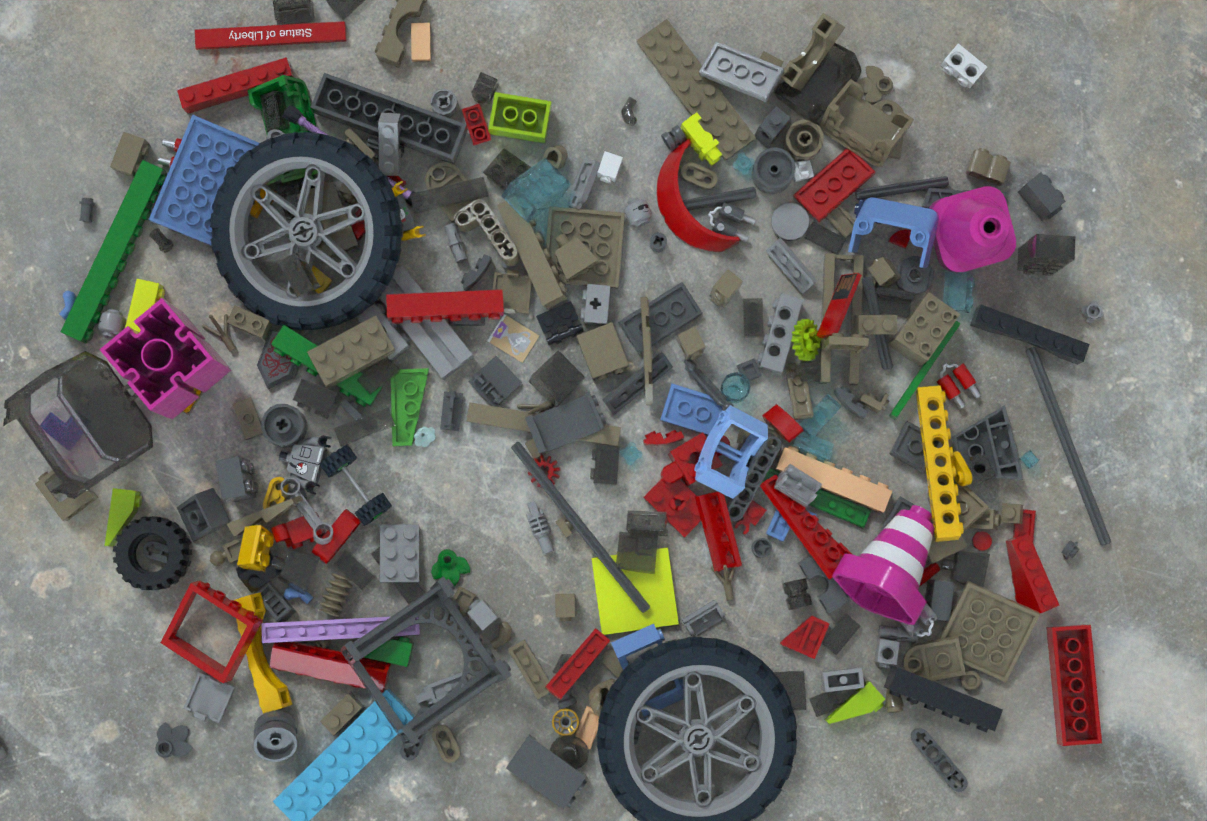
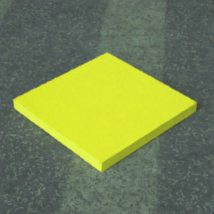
M668 547L610 555L650 605V608L644 613L639 610L598 557L591 558L602 634L635 631L652 624L655 627L679 624Z

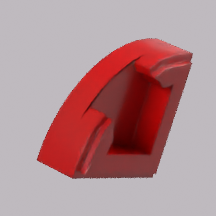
M904 229L895 232L888 242L906 249L910 240L911 230Z

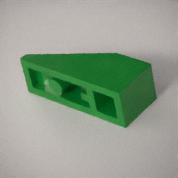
M399 636L398 640L386 641L366 655L365 658L408 667L414 643L410 642V638Z

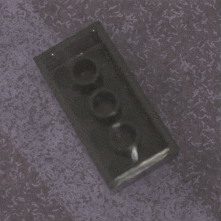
M1034 235L1018 248L1017 271H1023V274L1028 275L1035 274V272H1042V275L1045 276L1054 275V273L1075 260L1076 236Z

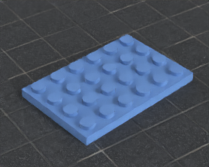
M192 114L149 221L211 246V213L214 211V199L217 191L224 182L223 178L230 168L235 166L242 155L258 146L259 143Z

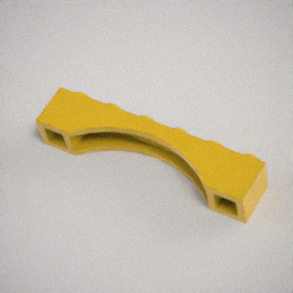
M261 592L235 599V601L241 603L244 609L255 612L254 615L262 620L264 619L266 610ZM236 619L238 631L242 636L247 625ZM260 625L246 652L248 667L252 673L254 688L259 698V706L264 714L293 704L287 685L269 667L263 651L262 625Z

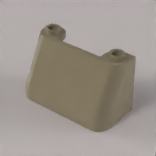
M850 79L828 105L821 120L820 128L824 134L876 167H881L910 128L914 119L901 112L897 113L893 118L862 99L864 95L862 86Z

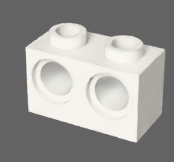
M960 44L955 46L940 65L946 74L953 75L958 79L957 81L961 86L969 89L987 68L986 65ZM951 59H957L959 65H954ZM966 71H972L974 73V77H969L966 74Z

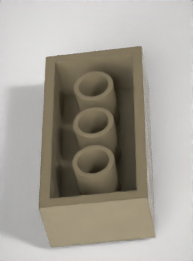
M375 315L311 349L307 353L328 389L394 354L395 348Z

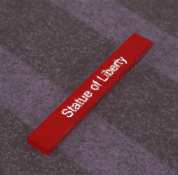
M345 21L195 30L196 50L347 41Z

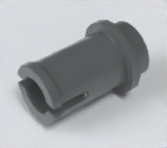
M82 198V201H79V204H81L79 221L92 222V211L95 203L92 198Z

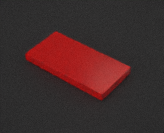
M846 148L793 194V197L820 223L874 176L875 171L860 156Z

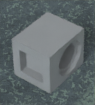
M877 638L874 661L879 662L880 667L891 668V664L897 665L900 642ZM885 648L891 650V656L888 659H884L882 656Z

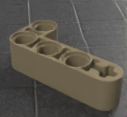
M475 200L455 214L454 220L460 231L469 232L480 226L507 266H515L519 263L520 256L516 246L485 201ZM484 209L482 213H476L477 210ZM463 219H468L466 223H460ZM489 223H494L493 227L486 228ZM498 238H504V241L501 243L496 242ZM508 249L512 256L507 255L505 250Z

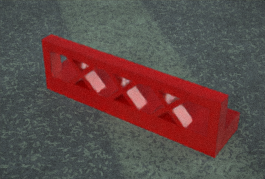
M715 491L696 496L714 572L724 570L723 565H727V568L742 566L724 494Z

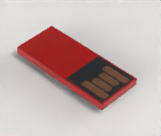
M860 273L841 275L816 335L819 338L832 336V333L839 332L862 275Z

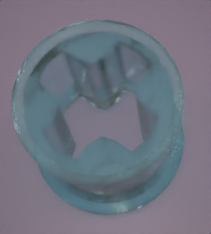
M1031 449L1019 458L1028 467L1027 469L1033 467L1040 460Z

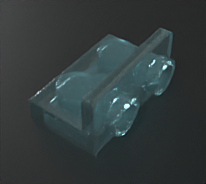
M945 272L943 302L955 311L970 313V308L973 307L971 292L975 286L973 276L968 272Z
M803 431L795 438L792 447L804 453L812 454L821 460L829 461L833 454L834 444Z

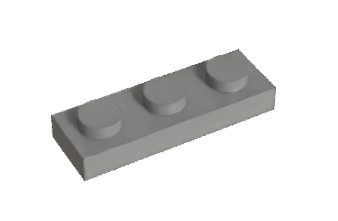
M781 238L766 250L768 255L802 294L817 282V279Z

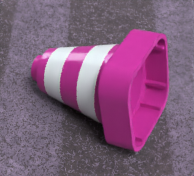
M912 505L910 510H900L859 556L852 554L843 555L832 576L853 602L867 611L905 624L914 625L926 605V600L918 590L935 527L930 522L933 517L932 514L917 505Z

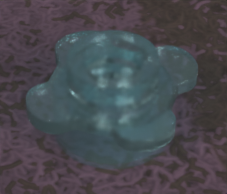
M739 153L736 162H733L732 166L735 170L737 169L739 172H742L743 175H747L755 160L745 156V153Z
M630 442L625 449L620 450V456L625 458L628 465H633L636 459L642 457V452L636 448L635 443Z

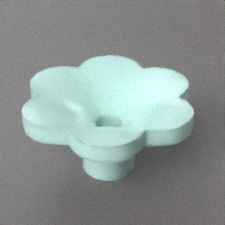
M433 427L419 428L414 435L415 445L427 447L436 438L434 434L435 429Z

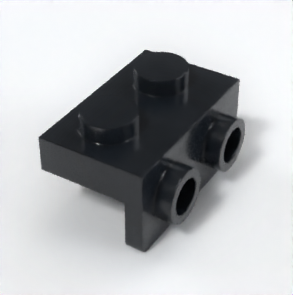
M270 550V562L265 572L243 569L239 566L236 569L239 579L251 593L283 572V568L273 557Z

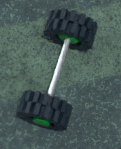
M346 445L324 459L320 466L329 478L344 471L366 502L355 512L358 519L365 526L383 515L392 507V504L384 493L377 495L372 500L367 498L346 469L348 465H351L357 459L349 445Z

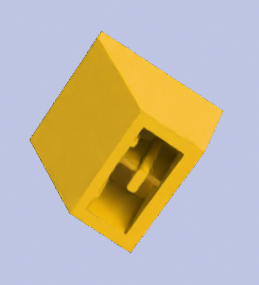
M262 525L245 527L237 565L243 569L265 572L270 562L269 550L274 543L273 534Z

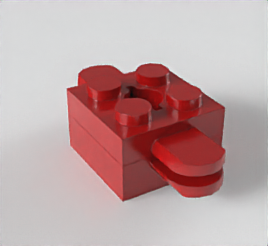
M703 432L668 453L672 463L665 466L661 471V478L665 483L672 484L682 478L688 487L697 482L695 480V465L699 460L707 439ZM723 435L720 441L730 446L729 439ZM716 451L711 465L713 470L723 466L718 458L722 454Z

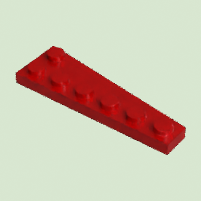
M772 476L764 481L760 487L830 580L833 578L832 575L843 555L852 553L841 542L838 543L831 536L832 532L828 528L825 530L817 522L819 519L815 515H811L805 509L806 507L774 488L778 476Z

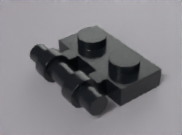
M571 301L536 316L543 334L551 331L553 335L546 338L548 345L559 344L562 342L561 340L570 336L573 338L577 336V333L584 331L581 324L573 326L572 322L579 320ZM567 325L568 330L561 333L557 332V328Z

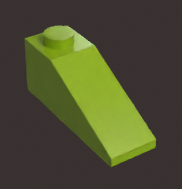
M113 488L104 546L113 547L117 542L115 540L117 535H121L123 533L121 530L124 526H128L138 511V507H141V492Z
M866 681L864 688H858L824 720L831 724L871 713L873 710L877 712L883 707L884 704L882 702L885 698L870 681Z

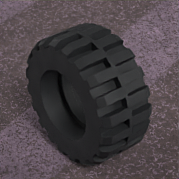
M145 516L139 520L131 521L129 526H124L121 530L123 533L117 535L115 539L118 541L117 546H113V552H116V557H113V563H117L116 571L118 574H122V579L125 582H129L134 588H140L141 590L169 588L170 585L178 583L180 581L179 578L181 576L184 577L187 573V566L190 567L191 561L189 557L192 555V549L189 548L191 542L185 536L187 533L176 522L162 517ZM150 535L162 537L169 547V558L166 565L161 570L155 572L142 569L136 556L139 543Z

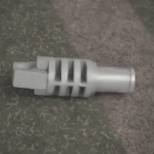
M535 501L527 503L530 513L526 514L533 536L536 539L538 538L543 555L554 551L548 535L550 534V529L543 509L538 510Z

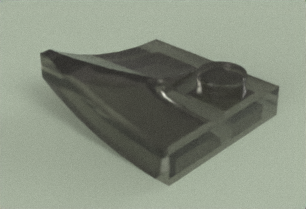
M619 532L616 568L655 574L658 535Z

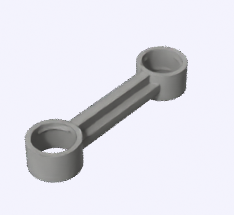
M293 477L284 479L281 483V494L286 499H292L301 495L303 500L296 504V507L312 527L314 540L321 545L331 542L333 538L332 526L322 522L300 492L299 481ZM287 484H294L297 486V491L287 493L283 488ZM325 528L330 531V535L325 539L319 538L316 534L317 530Z

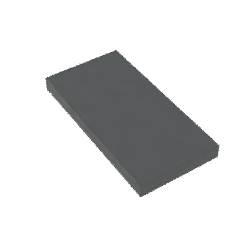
M683 282L649 302L651 347L703 314ZM640 308L618 322L638 354L643 352Z

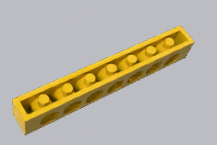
M941 385L918 387L916 390V400L931 514L933 516L932 522L935 527V542L959 540L961 534L964 533L963 523L959 522L958 515H961L960 503L956 502L958 486L954 484L953 477H956L955 466L951 465L953 449L949 447L948 440L951 439L950 428H946L948 412L944 410L943 403L946 402L945 392L941 391ZM934 404L937 407V410H930L928 408V405ZM936 422L939 424L940 428L933 429L930 426V423ZM939 441L942 447L936 448L932 442ZM935 460H942L945 466H937ZM944 478L947 481V485H940L937 479ZM947 497L950 504H942L940 498ZM943 516L951 517L952 523H945Z

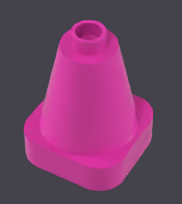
M985 186L938 199L929 207V209L935 210L939 215L934 248L938 262L945 270L950 272L973 270L1004 261L1015 251L1016 237L1007 202L1003 193L997 188ZM988 221L992 222L995 226L992 233H987L984 230V224Z

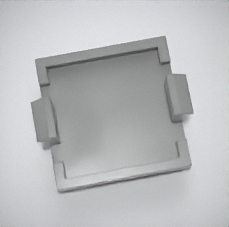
M199 672L183 709L194 712V717L205 721V718L220 723L235 686L228 683L223 684L214 677Z

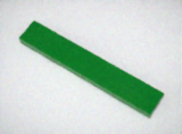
M955 321L932 356L923 364L889 414V417L894 420L898 417L961 323Z
M769 468L762 483L774 475L779 476L781 472ZM822 489L815 493L817 497L809 506L865 528L871 510Z

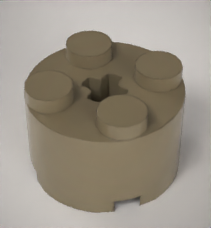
M810 120L796 121L789 127L785 135L784 149L792 156L795 162L812 160L822 148L824 141L823 131L820 126ZM801 138H803L804 141H807V143L804 144L803 142H800Z

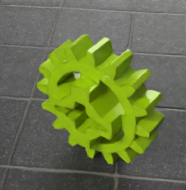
M810 319L797 321V325H794L795 331L792 332L791 342H794L792 349L796 350L795 356H798V359L803 361L816 359L815 355L819 354L817 349L821 348V338L816 336L818 325H814V321Z

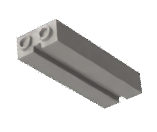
M402 265L400 267L396 266L391 282L379 298L387 307L386 295L424 292ZM427 319L421 323H412L411 320H405L400 324L443 380L474 357L445 319H442L441 322H431L430 319Z

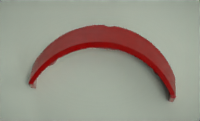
M688 139L671 151L661 167L657 180L658 207L668 228L688 245L707 251L723 252L739 244V237L722 235L701 225L689 213L680 195L678 170L685 149L691 145V141Z

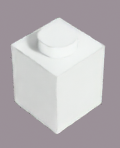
M604 152L597 177H600V180L606 183L616 182L623 157Z

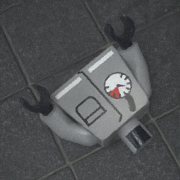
M322 435L301 440L298 445H293L291 452L281 450L279 454V461L288 463L287 471L290 472V477L296 478L300 483V488L313 495L317 494L313 491L314 487H320L318 484L322 470L320 463L325 459L327 448L331 447V445L326 444L327 439L332 438L330 436Z

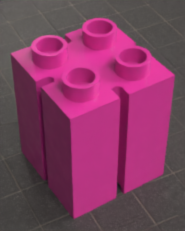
M163 298L133 321L140 328V332L127 326L99 349L123 378L129 380L127 382L128 385L150 411L172 420L199 398L194 388L205 393L231 371V368L215 349L205 341V337L184 312Z

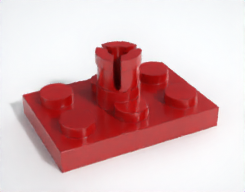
M661 478L643 497L684 538L701 521L695 498L697 495L681 480L667 484Z

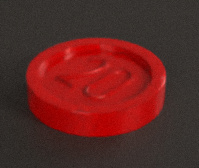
M980 531L974 534L972 544L977 550L984 551L990 548L992 538L987 532Z

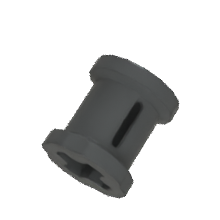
M654 233L650 238L651 250L657 253L665 250L667 244L666 236L663 233ZM655 239L662 241L661 246L655 244Z

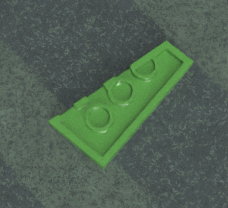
M429 368L390 370L393 447L413 446Z

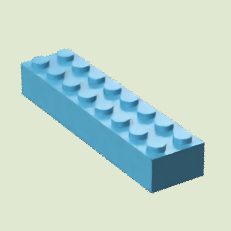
M390 689L382 693L403 725L415 718V715ZM375 701L273 801L291 821H310L397 735Z

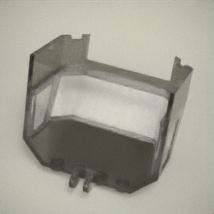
M87 351L43 372L7 398L4 403L6 418H4L3 426L16 419L62 482L61 485L50 491L55 494L62 493L66 494L69 498L75 499L153 448L152 425L134 401L138 398V395L136 393L133 396L129 394L127 390L131 389L128 384L126 386L122 384L107 361Z

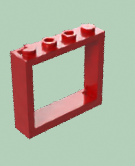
M199 580L190 583L160 643L224 684L233 679L263 620L254 615L255 612L244 609L241 603L228 599L222 591L214 590L210 587L209 583ZM196 594L247 625L226 667L176 636Z

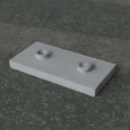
M716 42L702 65L699 75L767 102L780 80L784 68Z

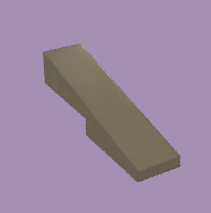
M301 495L227 523V526L234 537L244 533L245 527L254 526L263 519L266 523L276 520L301 502L303 498Z

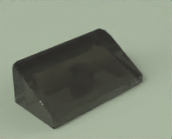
M274 90L261 95L260 99L267 132L273 129H289V121L282 117L286 110L283 92Z

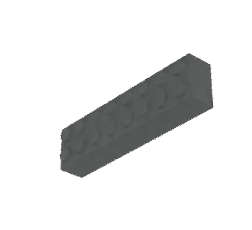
M327 73L323 74L310 107L314 114L379 137L378 121L381 113L400 114L401 132L399 145L454 165L468 132L467 124Z

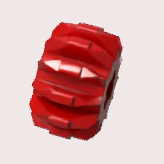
M541 455V462L534 458V461L540 468H549L547 477L554 485L555 481L552 477L560 478L558 474H554V472L560 471V467L553 468L558 462L555 460L550 464L551 456H548L547 461H544V456ZM534 477L531 479L532 483L536 481Z

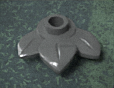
M163 723L157 731L156 753L163 758L172 755L182 757L188 754L193 748L189 743L185 742L188 736V727L180 725L171 729L168 723ZM164 744L169 746L168 751L163 750Z

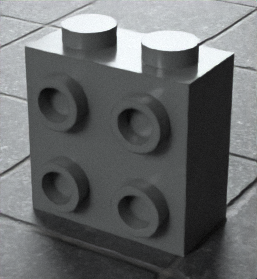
M1042 172L1018 191L1041 221L1046 217L1051 219L1063 209L1061 205L1066 202L1062 192L1055 189L1051 179L1047 175H1043Z

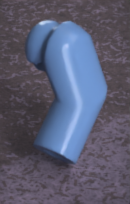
M71 291L63 293L65 307L59 315L65 320L76 300V295Z
M290 586L284 592L286 600L300 597L306 604H309L314 598L302 586Z

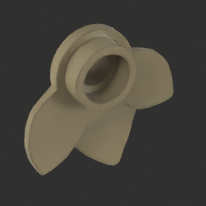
M866 66L867 77L856 82L862 86L864 93H866L865 100L870 103L879 101L883 95L889 94L893 89L892 80L884 76L883 71L875 66ZM884 83L887 88L882 89L880 84Z

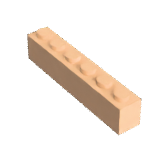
M792 446L782 449L774 469L782 472L791 464L822 484L820 489L879 513H884L892 491L888 489V485L880 482L874 484L870 482V478L860 475V477L852 475L853 471L849 469H837L834 463L824 460V463L820 462L816 456L809 453L803 455L799 453V449Z

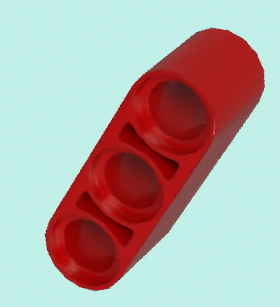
M345 509L332 524L333 538L331 542L325 545L317 543L311 553L325 564H328L357 529L361 521L352 512ZM329 530L324 534L322 539L329 537Z

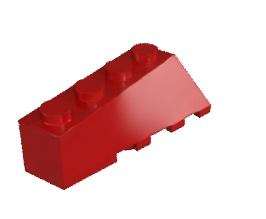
M1022 533L1019 536L1006 540L1009 565L1012 572V583L1015 590V601L1039 613L1060 606L1029 533Z

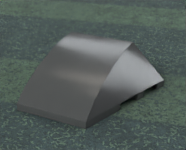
M1005 405L952 437L955 451L960 452L973 476L1023 480L1019 454Z

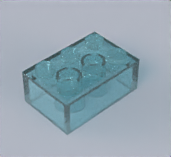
M544 158L510 182L502 197L529 223L561 199L571 186V183Z

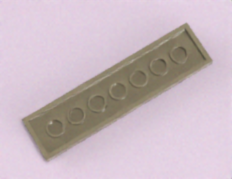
M667 19L637 40L636 43L692 116L696 112L700 115V125L706 132L712 135L713 140L717 139L719 142L717 148L722 153V158L725 161L756 140L754 134L715 82L699 75L702 65Z

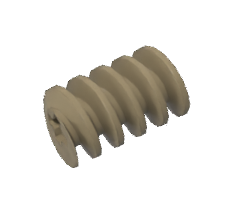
M332 573L331 575L335 580L328 581L332 588H325L329 595L322 594L326 601L319 602L323 607L319 610L335 617H340V613L336 610H343L344 607L340 603H346L347 601L343 595L348 596L350 593L346 588H353V585L349 582L352 580Z

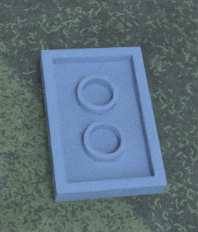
M671 384L660 421L709 435L718 420L719 414L723 410L722 406L717 405L709 395Z

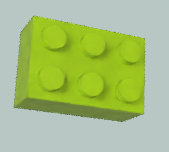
M495 92L489 123L490 135L546 144L552 109L551 101Z

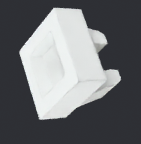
M810 160L795 162V183L814 177Z

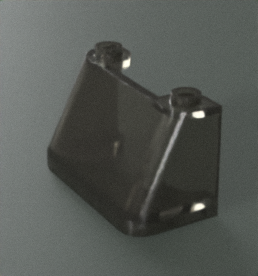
M834 43L802 90L795 89L784 81L776 87L774 94L780 101L805 120H810L820 126L828 105L850 79L857 82L861 75V66L854 52Z

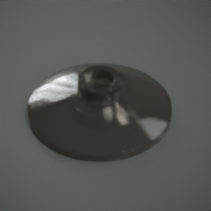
M561 736L554 740L550 747L551 752L575 769L582 767L589 757L586 743L576 736Z

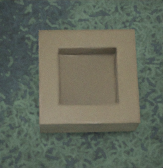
M1002 503L1001 522L1022 524L1023 505Z
M563 518L555 521L566 538L572 535L571 530L574 528L568 519L564 521Z

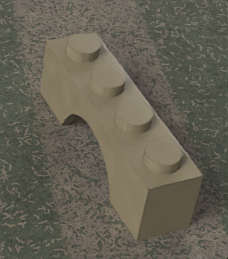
M396 0L397 5L391 9L389 14L390 22L384 26L382 31L383 39L381 43L378 42L375 48L378 60L398 68L400 67L406 49L398 39V30L407 19L421 16L427 0Z
M822 13L812 28L813 34L807 48L797 58L788 62L781 79L791 87L802 90L845 27L833 17Z

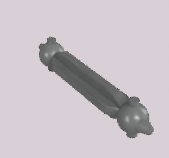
M684 360L685 370L692 373L697 383L717 405L722 406L723 411L730 405L734 407L732 403L727 402L723 393L702 370L696 368L697 365L693 361Z

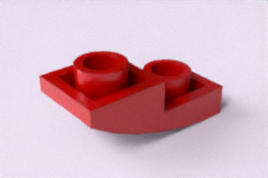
M480 104L461 109L473 146L490 141L491 137Z
M777 404L762 415L764 421L774 427L778 435L789 443L804 431Z
M676 430L665 434L667 438H663L661 432L656 434L653 431L646 434V439L642 442L648 446H661L683 440L684 436L682 431L676 432Z

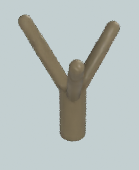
M209 315L218 331L205 324L202 327L220 337L229 352L234 350L236 347L228 335V315H224V331L213 315Z
M553 397L542 404H518L517 408H533L527 411V414L537 411L540 414L557 405L558 400L556 397Z
M723 565L725 579L718 571L714 573L724 584L726 600H733L731 582L736 567H732L728 576L727 565Z

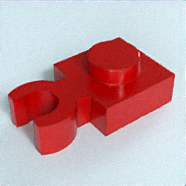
M752 500L743 515V520L738 521L734 528L737 529L742 524L745 526V531L742 534H747L750 523L756 526L767 510Z

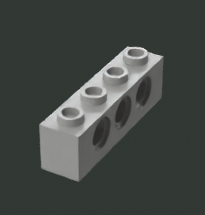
M783 293L780 294L779 298L775 297L772 307L775 309L774 316L770 315L767 324L770 327L769 334L765 333L762 342L765 348L763 352L759 353L757 363H760L759 369L780 375L783 373L791 344L792 332L795 330L794 325L797 323L803 299ZM786 311L789 314V319H781L779 312ZM781 329L784 332V337L777 338L774 335V330ZM769 348H777L779 355H770Z

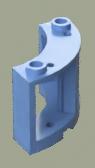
M652 624L611 644L624 670L629 664L626 659L627 656L656 643L659 646L665 638L661 629L657 630L655 625ZM674 679L676 688L646 701L645 705L661 710L683 700V679ZM647 709L641 710L644 717L649 714Z

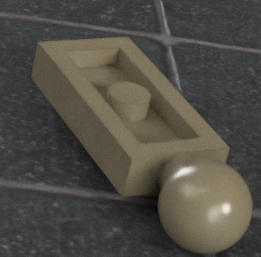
M243 536L222 545L224 552L214 551L210 555V562L214 566H221L227 558L229 563L238 561Z

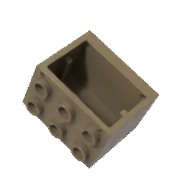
M928 292L919 300L888 345L920 367L932 356L960 316V313Z

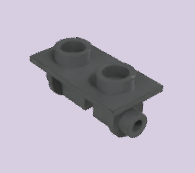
M444 391L440 430L459 431L463 393Z

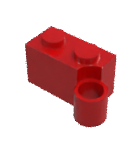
M304 516L271 528L275 542L285 541L287 548L292 547V550L304 546L303 542L309 540L311 543L316 542L313 538V529ZM323 528L316 532L319 538L325 534Z

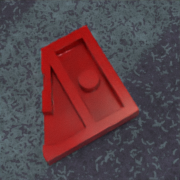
M810 616L787 635L780 644L815 659L830 623Z

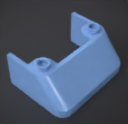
M874 197L868 198L864 201L854 222L848 252L858 253L861 236L871 233L874 223L878 222L912 229L910 234L912 244L923 248L919 267L928 268L939 215L935 210Z

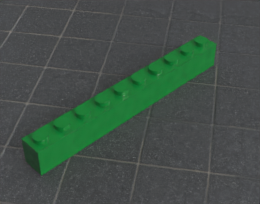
M142 160L60 331L61 333L85 344L92 339L94 335L93 329L96 323L98 324L100 321L101 312L110 301L109 295L112 289L116 288L119 282L118 276L126 268L127 257L133 253L134 243L137 237L141 236L143 232L142 226L145 220L149 219L151 215L150 209L153 203L157 201L158 192L167 177V172L164 169Z

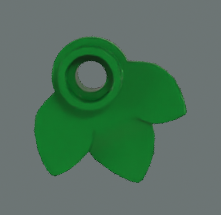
M444 549L439 553L438 561L432 566V577L434 580L442 577L446 580L449 579L455 587L459 581L460 574L470 573V566L464 557L457 556L453 550ZM446 556L451 558L449 562L444 561Z

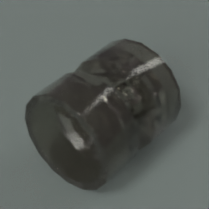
M806 578L782 583L784 594L788 595L786 599L788 610L813 605L811 595L807 593L809 587Z

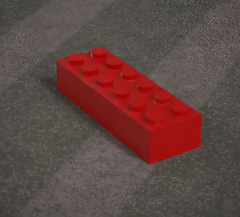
M1091 625L1046 627L1057 744L1061 746L1102 743Z

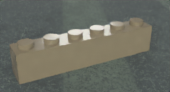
M515 195L498 204L497 207L542 305L548 309L568 299L566 296L568 290L565 284L560 282L558 278L560 273L556 265H552L550 261L552 259L548 248L545 249L542 244L544 238L540 231H536L535 226L537 223L534 217L529 215L527 211L529 206L526 200Z

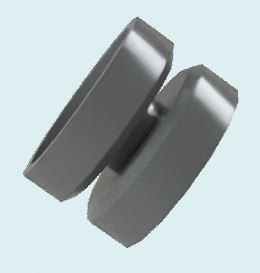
M781 148L765 149L758 155L752 168V179L756 187L768 194L781 193L787 189L795 175L796 166L794 159L787 151Z
M276 404L264 413L261 421V430L269 442L283 448L293 447L294 444L298 445L305 438L307 420L304 414L294 406ZM284 423L288 424L287 427L282 428Z
M273 710L264 713L256 720L254 724L253 747L261 759L269 762H280L291 757L296 751L297 723L289 713Z

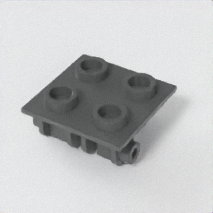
M497 356L489 361L479 372L477 371L472 376L473 378L468 381L491 406L498 407L522 384Z

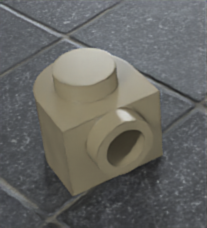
M561 145L549 147L545 151L542 161L547 163V166L551 169L563 168L568 157L567 150Z

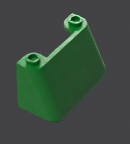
M282 75L247 90L250 105L261 110L266 134L273 129L280 130L284 134L310 132L306 127L304 128V126L298 124L295 125L282 117L290 104L296 107L307 121L317 127L314 113L310 108L312 104L308 88L303 80Z

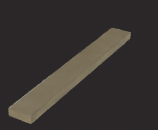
M469 402L466 422L530 432L525 417L535 416L537 413L527 414L525 411ZM603 424L604 430L581 438L579 441L618 447L621 427Z

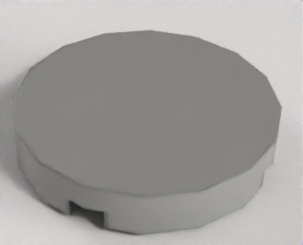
M785 203L774 211L771 218V226L773 232L779 238L785 241L797 240L806 233L809 226V217L802 206L795 203Z

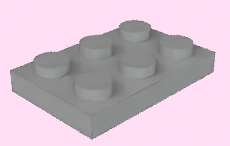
M380 524V583H419V524Z

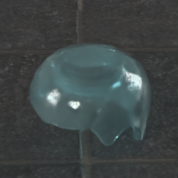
M734 372L726 375L720 390L726 397L727 402L737 404L747 398L751 386L749 379L744 374Z

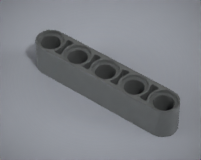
M768 432V439L762 444L755 456H750L746 466L749 469L745 480V494L742 497H739L738 494L734 499L727 496L725 499L732 521H738L743 517L781 448V440ZM773 439L772 445L767 446L768 441ZM761 456H764L763 461L761 463H758V459ZM754 473L753 479L748 480L749 475ZM736 507L735 512L730 514L731 508Z

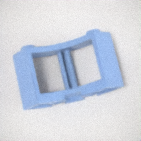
M731 405L725 411H722L710 431L699 460L695 465V480L734 499L745 489V480L749 469L746 465L750 456H755L762 444L768 439V425ZM731 424L751 433L740 451L720 441ZM715 451L735 461L730 477L711 469Z

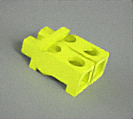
M696 112L681 124V129L687 140L690 139V146L699 154L698 158L701 161L706 159L710 166H713L722 156V153L717 148L719 142L717 139L713 140L712 135L700 125L701 117Z

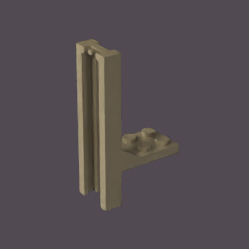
M826 253L823 263L821 323L834 294L835 260H850L853 263V273H860L862 276L852 298L851 337H844L842 333H832V336L821 338L819 384L830 383L831 349L850 350L849 385L857 386L859 384L860 353L869 345V338H863L864 335L855 334V315L862 314L864 255Z

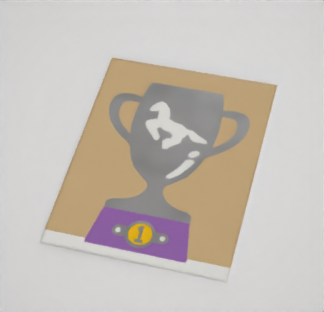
M504 314L487 341L523 363L539 335Z

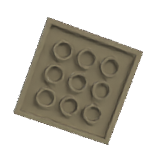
M549 206L545 249L548 248L552 255L550 261L552 265H556L560 273L558 276L560 282L567 285L587 286V284L606 285L615 289L619 288L625 213ZM565 233L569 241L579 238L598 259V264L568 283L555 256V251L560 248L555 239Z
M967 580L939 639L958 636L964 664L1007 682L1040 613Z

